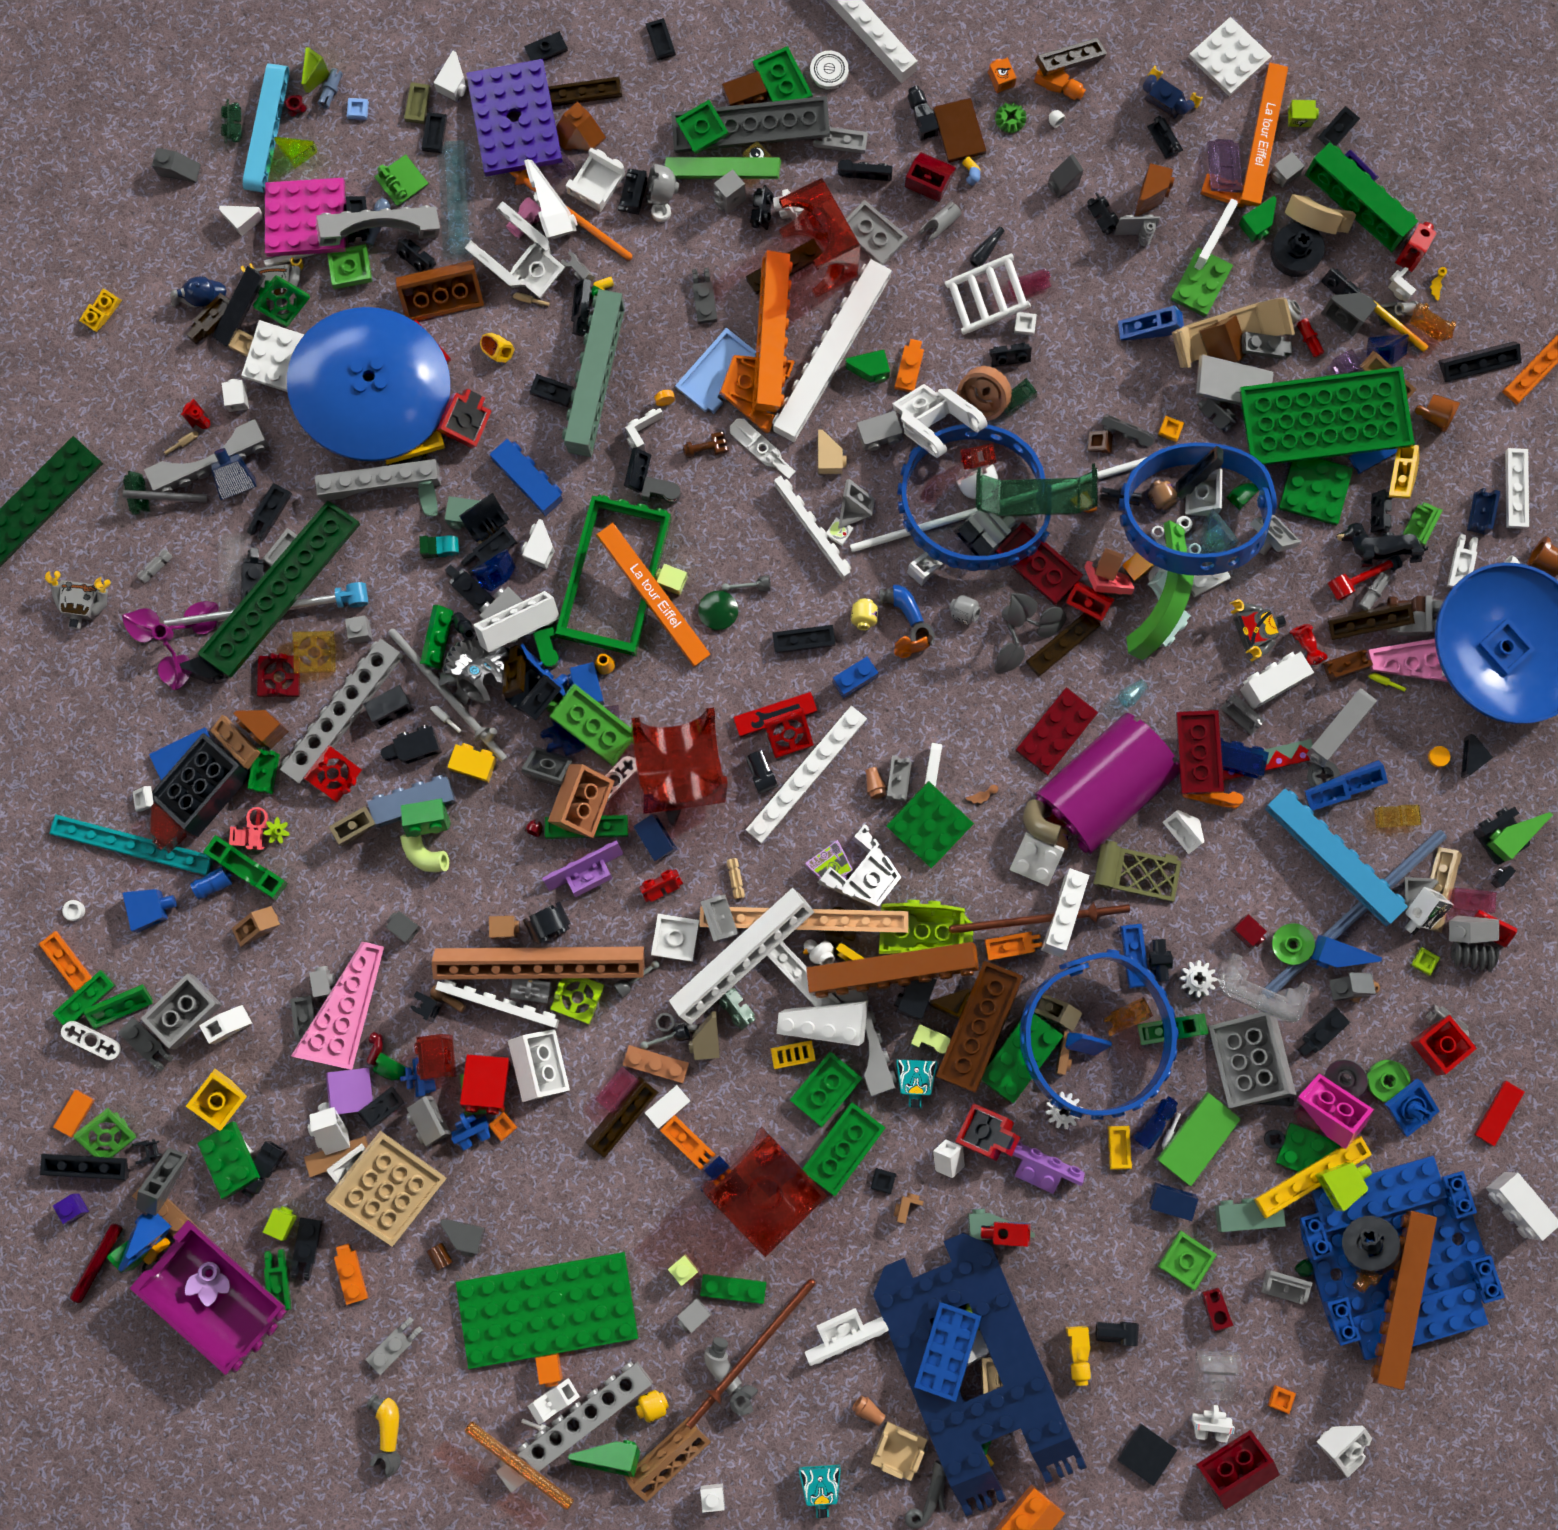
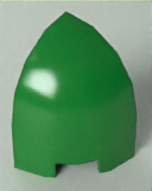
M1243 483L1234 488L1226 498L1236 508L1241 510L1259 492V489L1253 483Z
M380 1053L373 1072L393 1081L400 1080V1077L406 1076L405 1068L409 1067L384 1053Z

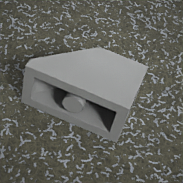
M1457 915L1449 920V941L1478 943L1499 940V919Z

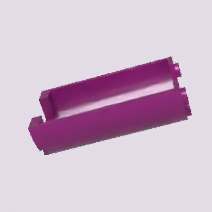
M1124 713L1035 793L1037 796L1035 800L1044 803L1048 809L1052 807V813L1059 820L1063 819L1068 824L1066 828L1073 835L1077 834L1079 836L1076 839L1079 842L1077 844L1084 853L1088 852L1090 855L1180 774L1179 763L1173 762L1172 758L1175 756L1169 747L1141 719L1138 722L1135 721L1133 714Z
M187 1220L173 1236L176 1241L152 1269L144 1271L130 1289L225 1375L231 1371L236 1373L252 1351L257 1353L264 1345L262 1340L267 1335L271 1336L279 1326L276 1323L287 1313L285 1310L286 1306L190 1220ZM213 1262L219 1267L220 1273L228 1278L230 1288L228 1293L218 1292L214 1303L206 1307L201 1302L198 1294L186 1295L185 1286L189 1277L198 1273L202 1264ZM207 1270L205 1276L211 1277L213 1270Z

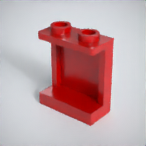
M467 1054L460 1105L465 1109V1112L478 1113V1110H484L487 1114L498 1115L499 1112L505 1111L504 1100L507 1076L511 1066L509 1058Z

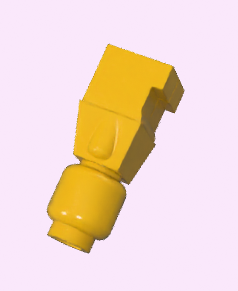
M1066 1327V1335L1070 1336L1069 1349L1073 1361L1071 1364L1072 1380L1075 1381L1076 1386L1088 1385V1380L1091 1378L1090 1364L1086 1362L1088 1361L1091 1347L1088 1327Z

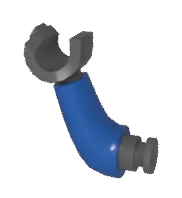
M893 585V589H887V591L880 589V604H883L884 601H887V604L893 603L894 607L902 610L910 626L913 627L910 637L911 642L916 641V634L922 632L927 635L928 644L932 646L935 638L933 629L930 625L924 623L911 592L901 585Z

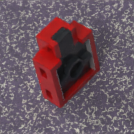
M470 389L464 390L462 395L458 393L452 394L436 431L471 449L477 447L491 414V410L482 406L485 397Z
M973 1103L955 1142L997 1161L1001 1152L1012 1157L1021 1137L1011 1132L1014 1125L1013 1121Z

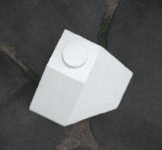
M1337 1426L1325 1431L1317 1443L1348 1478L1363 1464L1366 1457L1363 1451L1365 1446L1370 1445L1372 1437L1363 1426Z

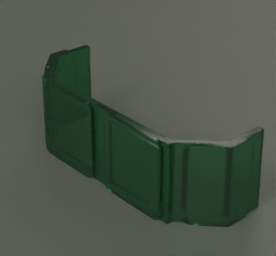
M1095 463L1092 464L1091 472L1078 478L998 480L983 475L981 467H978L976 474V508L985 513H992L996 516L1079 514L1098 506V468H1096Z

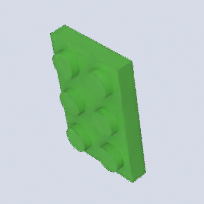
M1197 248L1170 300L1206 317L1233 264L1210 254L1203 269L1199 270L1195 268V264L1202 249Z

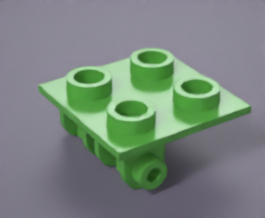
M406 154L388 167L380 165L377 168L378 174L374 176L396 206H399L429 185Z

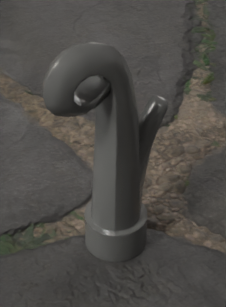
M935 1460L933 1474L923 1512L918 1509H910L905 1515V1523L911 1529L921 1528L929 1521L937 1502L941 1510L945 1509L944 1487L946 1474L940 1461ZM914 1515L919 1516L918 1520L912 1521Z

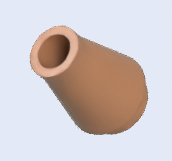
M877 767L865 770L867 794L870 795L871 799H879L886 796L887 787Z
M861 1395L852 1407L856 1416L868 1420L877 1426L885 1419V1415L868 1397Z

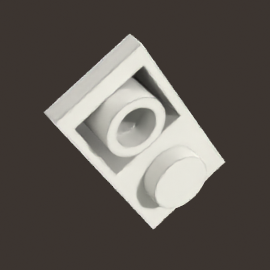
M538 519L537 524L534 523L530 530L531 537L528 542L524 543L521 553H523L524 560L547 569L555 550L543 520Z
M243 1005L218 1014L199 1026L208 1043L216 1045L253 1023Z

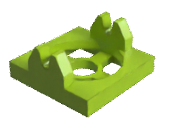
M562 978V981L558 984V989L555 992L554 1001L550 1009L590 1024L605 985L588 978ZM580 982L578 989L573 991L565 989L570 983ZM586 985H589L593 992L592 999L586 997L584 992ZM577 991L582 992L584 1000L581 1003H574L572 1000L573 993ZM562 995L570 998L572 1003L570 1010L564 1006ZM584 1003L590 1005L586 1011L576 1013L578 1006Z

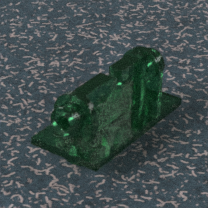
M227 99L225 105L221 106V118H224V124L221 125V136H224V144L227 143L228 139H232V142H240L242 138L241 124L234 123V121L241 122V107L236 102L229 104V99Z
M128 471V475H125L123 479L125 490L146 491L143 474ZM127 498L129 511L132 515L140 514V510L150 512L149 499Z

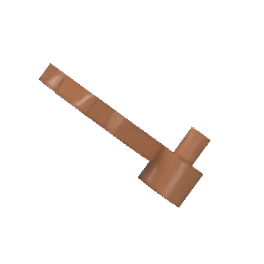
M995 784L991 785L987 791H980L975 795L968 796L966 800L972 801L973 804L977 802L982 804L983 801L988 800L991 793L998 792V786Z

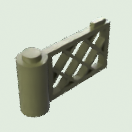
M1108 840L1105 841V844H1101L1093 885L1171 902L1175 901L1181 861L1177 860L1178 856L1165 854L1164 857L1129 850L1117 846V842ZM1124 855H1132L1137 863L1127 868L1123 862ZM1146 859H1151L1156 865V868L1150 872H1147L1142 864ZM1167 863L1175 865L1174 874L1169 877L1162 869V866ZM1139 865L1145 875L1135 880L1130 870ZM1159 870L1164 880L1156 885L1150 874ZM1125 873L1128 874L1133 882L1128 887L1119 885L1120 877ZM1146 877L1153 886L1148 891L1142 890L1138 882ZM1167 882L1171 888L1170 896L1162 895L1158 887Z

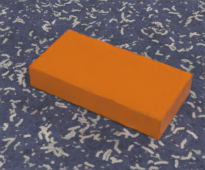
M74 1090L53 1128L69 1137H74L95 1099L79 1090Z

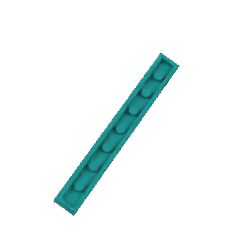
M55 814L49 832L50 835L205 876L210 873L213 859L201 852Z

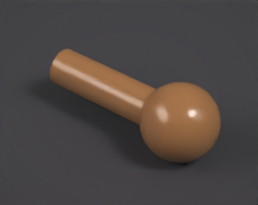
M436 985L431 988L430 995L433 999L437 1001L443 1000L461 1013L465 1010L466 1005L449 994L436 990Z

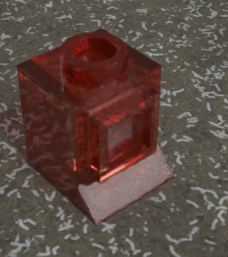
M993 443L960 450L964 470L997 463Z

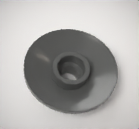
M1349 1059L1336 1060L1328 1066L1325 1072L1327 1079L1356 1098L1361 1096L1367 1088V1074L1364 1068L1355 1061ZM1344 1074L1350 1075L1351 1078H1350V1079L1345 1078V1077H1344Z

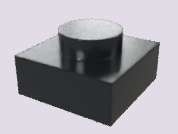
M1510 865L1504 868L1499 867L1492 875L1494 879L1490 883L1496 888L1502 887L1516 870Z

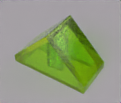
M275 137L274 139L278 149L294 169L310 159L318 151L314 141Z

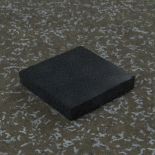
M1140 1423L1117 1460L1154 1486L1177 1452V1449Z

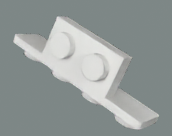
M856 1308L817 1325L824 1343L805 1351V1355L810 1366L820 1364L825 1359L842 1354L845 1350L859 1346L871 1338L881 1336L889 1329L882 1317L863 1325Z

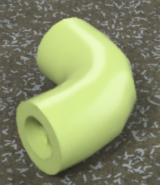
M406 834L400 836L405 855L415 867L425 872L448 870L449 857L445 851L431 852L427 850L423 845L421 835L418 837H406Z

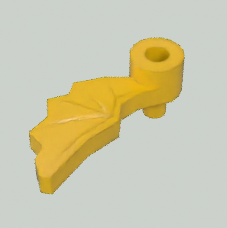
M1445 267L1439 268L1438 276L1431 281L1432 285L1429 287L1432 290L1431 295L1437 301H1439L1442 287L1441 280L1447 273Z

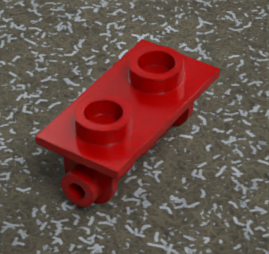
M192 399L191 402H188L183 407L181 415L192 428L195 425L201 429H208L210 427V420L203 415L205 412L195 399Z
M672 869L661 873V876L654 880L651 878L644 881L639 889L645 901L653 902L664 896L661 891L662 888H665L667 894L679 889L683 882L678 877L677 870L672 871Z

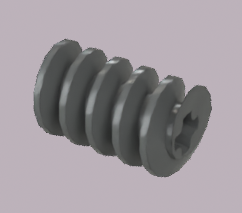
M1453 942L1450 956L1454 960L1455 967H1458L1460 962H1462L1463 968H1467L1468 964L1471 963V969L1474 970L1478 964L1480 971H1483L1485 966H1487L1488 972L1491 973L1499 959V948L1495 947L1493 949L1492 946L1488 945L1485 947L1483 944L1476 946L1475 943H1469L1468 945V943Z

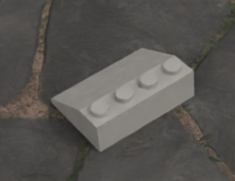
M1268 1010L1209 1026L1229 1109L1296 1095L1275 1012Z

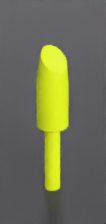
M1378 673L1368 675L1370 679L1385 686L1390 685L1404 692L1406 690L1405 687L1391 682L1389 678Z

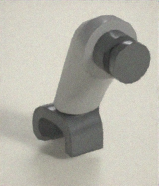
M715 1337L712 1345L707 1347L704 1352V1361L708 1370L720 1383L731 1371L732 1366L727 1359V1340ZM737 1376L728 1386L726 1392L729 1395L733 1394L730 1398L732 1410L742 1416L753 1412L750 1400L758 1393V1389L750 1385L741 1387L742 1382Z

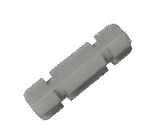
M163 549L158 557H154L144 567V571L141 570L137 574V577L143 583H146L151 579V575L154 576L165 565V561L168 562L172 558V555L166 549Z

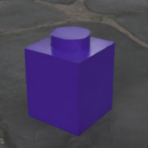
M79 1193L71 1194L53 1205L62 1224L72 1223L89 1212Z

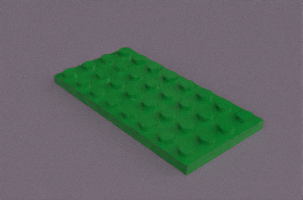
M1403 366L1244 386L1239 389L1248 452L1263 465L1406 448L1415 445Z
M625 1252L456 1282L468 1369L639 1338Z

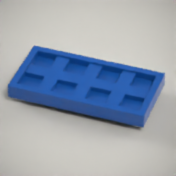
M943 1302L939 1303L914 1386L915 1388L954 1402L957 1401L982 1318L981 1315Z

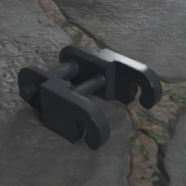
M152 1139L150 1143L149 1140L133 1143L132 1147L138 1145L145 1146L146 1152L145 1159L136 1161L135 1165L153 1161V1157L159 1159V1156L162 1154L158 1153L157 1143L160 1141ZM149 1145L153 1146L154 1155H149Z

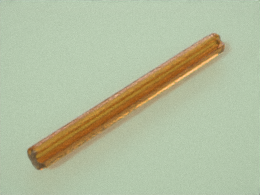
M474 1422L468 1424L465 1433L562 1508L568 1510L574 1502L573 1498Z

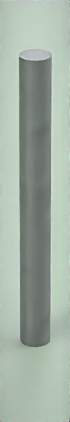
M123 490V498L207 503V495Z

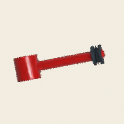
M1396 556L1353 578H1348L1345 573L1329 581L1327 584L1336 600L1340 601L1356 592L1354 589L1355 585L1388 569L1395 571L1401 568L1403 565L1400 556Z

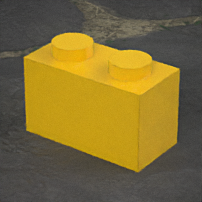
M462 743L461 746L455 744L447 768L450 771L489 783L497 761L493 753L481 749V752L473 750V746Z

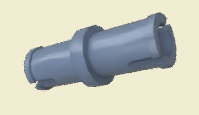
M336 68L330 70L327 81L323 83L320 99L317 102L320 107L324 103L323 108L325 109L330 108L331 101L338 92L337 86L343 75L340 70L336 74L338 70Z

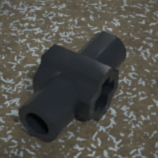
M1166 939L1152 940L1153 952H1149L1150 970H1155V980L1157 982L1169 981L1168 969L1173 968L1171 951L1166 949Z

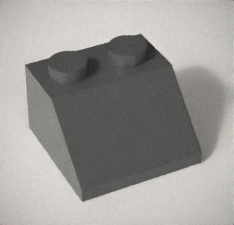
M1363 293L1333 295L1322 311V314L1351 336H1354L1376 308L1377 304L1370 296Z

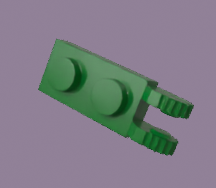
M278 1250L279 1267L272 1268L273 1256L271 1251H265L264 1275L266 1289L286 1306L285 1310H291L285 1250Z

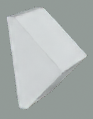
M219 207L224 218L241 236L263 219V213L259 207Z
M925 552L909 564L907 573L922 586L943 563L934 560Z

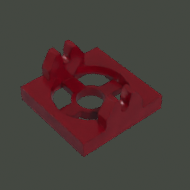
M270 653L268 656H258L257 696L300 697L301 657L299 655L279 653V655ZM276 662V669L272 673H264L270 664ZM283 662L289 664L294 673H286L283 670ZM278 671H282L285 674V679L282 682L274 680V674ZM264 680H272L276 684V690L268 688ZM287 680H293L287 689H283V684Z

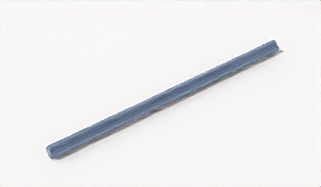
M1442 830L1436 831L1384 879L1390 885L1389 889L1394 887L1447 838ZM1359 901L1322 936L1335 940L1368 909ZM1309 958L1306 962L1299 965H1289L1261 990L1262 996L1267 1000L1271 999L1313 959Z

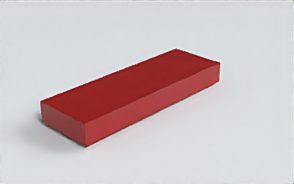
M1504 1081L1474 1136L1491 1146H1495L1525 1091L1508 1081Z

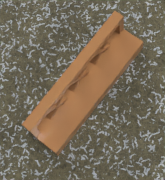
M690 1417L686 1418L637 1464L634 1478L624 1476L631 1489L645 1502L652 1498L711 1443L697 1425L692 1430L685 1425ZM698 1437L702 1439L696 1446H692V1443ZM680 1454H684L680 1461H675ZM668 1469L664 1476H659L662 1470ZM652 1484L648 1491L645 1493L642 1491L646 1485Z

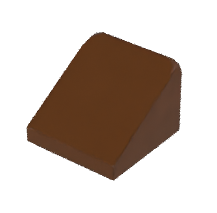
M1108 430L1089 432L1087 451L1110 454L1112 452L1113 434Z

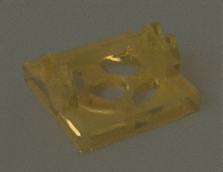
M334 631L292 632L294 673L336 672ZM310 638V646L307 649H299L301 643ZM317 638L325 641L329 649H321L317 645ZM315 647L319 649L320 655L317 658H311L308 655L310 648ZM299 656H306L311 660V666L304 664ZM321 656H329L326 663L318 666L317 660Z

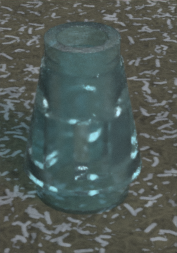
M1139 679L1120 690L1118 700L1127 708L1134 706L1148 689L1147 683Z

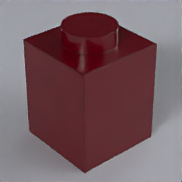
M1249 914L1245 915L1231 929V932L1248 948L1254 945L1258 947L1265 940L1263 935L1267 932Z

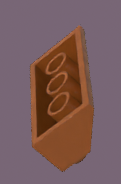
M473 260L396 277V287L404 315L413 321L415 319L419 321L484 306Z

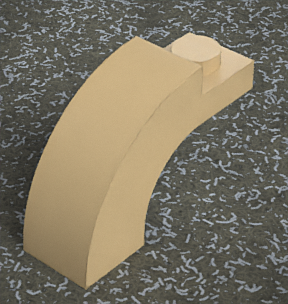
M1292 194L1285 213L1297 222L1330 234H1336V232L1349 233L1356 217L1353 211L1329 208L1313 201L1308 196Z

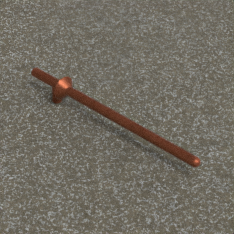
M1093 902L1088 909L1079 910L1076 919L1089 917L1096 923L1097 917L1130 913V905L1096 908ZM1055 913L951 925L948 930L953 934L1052 922Z
M809 1279L719 1385L714 1390H705L709 1396L685 1423L687 1427L692 1430L715 1402L721 1405L722 1393L816 1284L814 1279Z

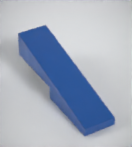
M1377 760L1304 792L1308 806L1313 811L1350 799V795L1387 784L1388 780L1383 763Z

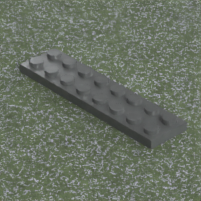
M827 96L716 107L715 110L729 135L704 150L830 137ZM690 110L671 112L675 153L693 151L675 120Z

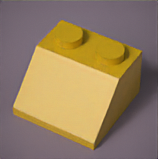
M214 1069L186 1107L221 1131L247 1096L231 1079L217 1069Z

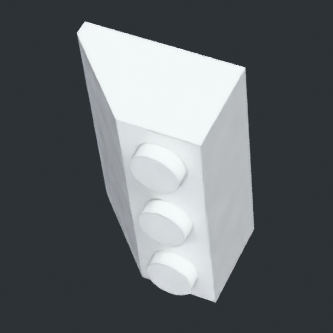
M555 1029L526 1034L508 1040L522 1102L570 1090Z

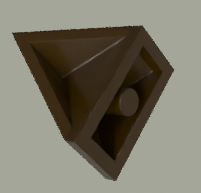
M968 988L930 1000L929 1005L954 1019H958L971 990Z

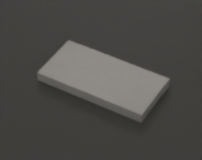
M1201 355L1199 357L1196 395L1242 406L1240 387L1272 383L1273 372Z

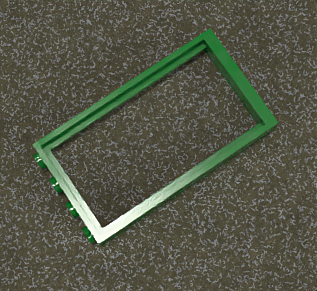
M592 495L555 634L560 639L636 656L649 608L642 597L630 643L569 629L567 626L599 508L661 523L649 566V572L654 578L662 558L671 523V514L661 508L653 510L648 509L649 507L644 504H637L636 506L629 504L628 501L623 499L614 501L605 495Z

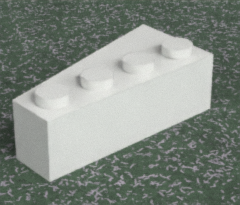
M868 1000L784 1009L778 1014L777 1034L859 1046L864 1042Z

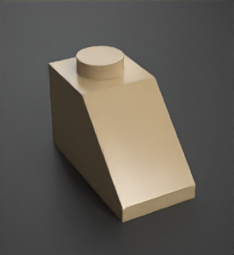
M818 430V474H842L843 468H846L847 461L846 456H843V449L823 430Z

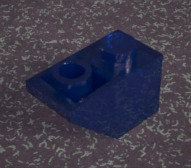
M1409 335L1369 337L1366 356L1368 357L1372 351H1375L1388 364H1394L1407 354Z
M505 549L473 569V572L480 586L491 592L509 580L516 566L508 550Z

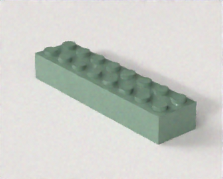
M601 289L598 290L597 296L594 295L592 307L594 312L593 315H589L588 326H590L589 333H585L584 345L586 347L585 351L581 352L579 363L582 365L580 371L577 370L575 382L577 387L576 390H572V409L569 408L567 411L566 420L569 422L567 428L564 427L562 434L564 446L567 447L568 453L592 457L625 311L622 293Z

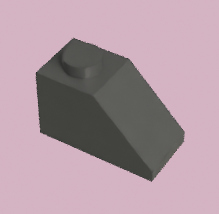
M156 148L152 167L158 176L196 183L201 164L176 151Z
M1074 154L1070 155L1050 174L1048 187L1053 194L1056 193L1058 198L1079 186L1084 170Z
M441 1219V1226L455 1249L461 1251V1255L473 1257L474 1254L480 1253L486 1227Z

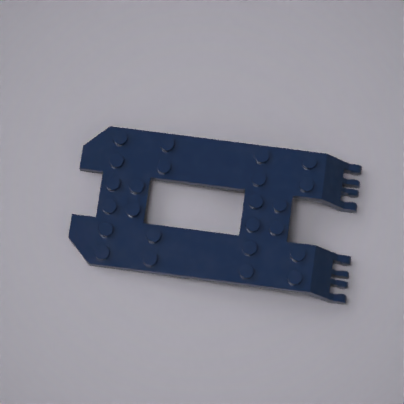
M962 1233L943 1241L952 1262L913 1278L905 1258L884 1266L873 1295L882 1318L889 1329L888 1333L950 1487L961 1504L965 1516L968 1517L973 1515L972 1507L967 1500L968 1498L974 1497L979 1511L985 1510L979 1494L983 1495L988 1508L993 1506L992 1499L987 1492L990 1489L995 1490L998 1502L1007 1501L1002 1486L983 1450L982 1444L1021 1429L1046 1484L1053 1482V1477L1047 1468L1051 1464L1055 1465L1059 1478L1065 1477L1059 1463L1061 1460L1068 1475L1073 1474L1072 1466L1067 1459L1068 1457L1075 1456L1079 1470H1083L1087 1466L1066 1423L993 1246ZM940 1302L955 1307L969 1303L972 1312L982 1316L979 1329L1003 1386L965 1402L960 1391L957 1401L954 1402L914 1387L933 1326L930 1319L936 1316Z

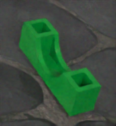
M216 835L203 851L209 858L275 901L288 885L285 880L259 865Z

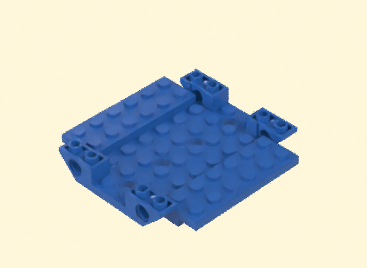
M1428 1156L1373 1172L1371 1176L1364 1179L1368 1191L1345 1211H1336L1322 1187L1311 1191L1317 1211H1315V1214L1300 1218L1301 1238L1308 1260L1314 1268L1313 1276L1328 1324L1340 1346L1358 1341L1364 1360L1378 1357L1375 1355L1377 1343L1381 1342L1382 1337L1379 1330L1381 1322L1385 1321L1386 1316L1384 1304L1386 1299L1389 1300L1390 1291H1388V1284L1390 1278H1393L1395 1271L1391 1269L1381 1275H1365L1355 1270L1348 1263L1342 1247L1343 1234L1352 1221L1363 1216H1375L1387 1220L1393 1225L1398 1236L1402 1235L1401 1218L1403 1214L1406 1215L1407 1211L1412 1210L1437 1217L1412 1347L1489 1324L1482 1302L1484 1304L1505 1298L1492 1256L1485 1254L1473 1217V1214L1477 1213L1464 1171L1442 1176L1441 1179L1434 1156ZM1455 1233L1462 1235L1463 1240L1459 1245H1455L1452 1241V1236ZM1381 1248V1250H1380L1378 1253H1376V1254H1369V1256L1378 1255V1254L1382 1251V1248ZM1334 1268H1338L1341 1271V1277L1336 1281L1330 1276Z

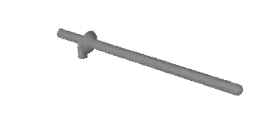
M390 629L389 635L472 728L475 732L474 741L476 742L481 739L501 763L506 761L508 757L493 741L497 730L490 727H481L445 685L441 687L438 685L439 678L428 666L420 664L421 658L395 629Z

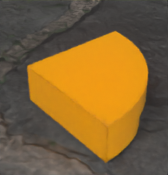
M165 1237L150 1249L143 1260L148 1265L152 1264L157 1259L158 1254L163 1250L165 1251L171 1242Z

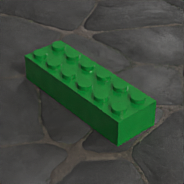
M1330 142L1314 157L1305 173L1307 178L1343 210L1353 211L1356 214L1355 220L1390 252H1393L1409 236L1418 223L1415 215L1407 211L1399 200L1392 198L1383 186L1374 182L1367 172H1363L1352 159L1347 158L1342 153L1339 147L1334 146Z

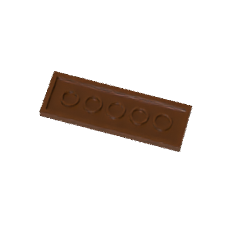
M987 961L983 962L936 1074V1078L976 1094L1023 981V975Z

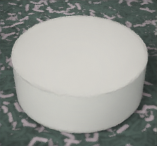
M667 203L653 205L651 209L653 219L657 222H666L671 216L670 206Z
M70 900L64 904L62 913L67 920L78 921L84 916L85 907L79 901Z

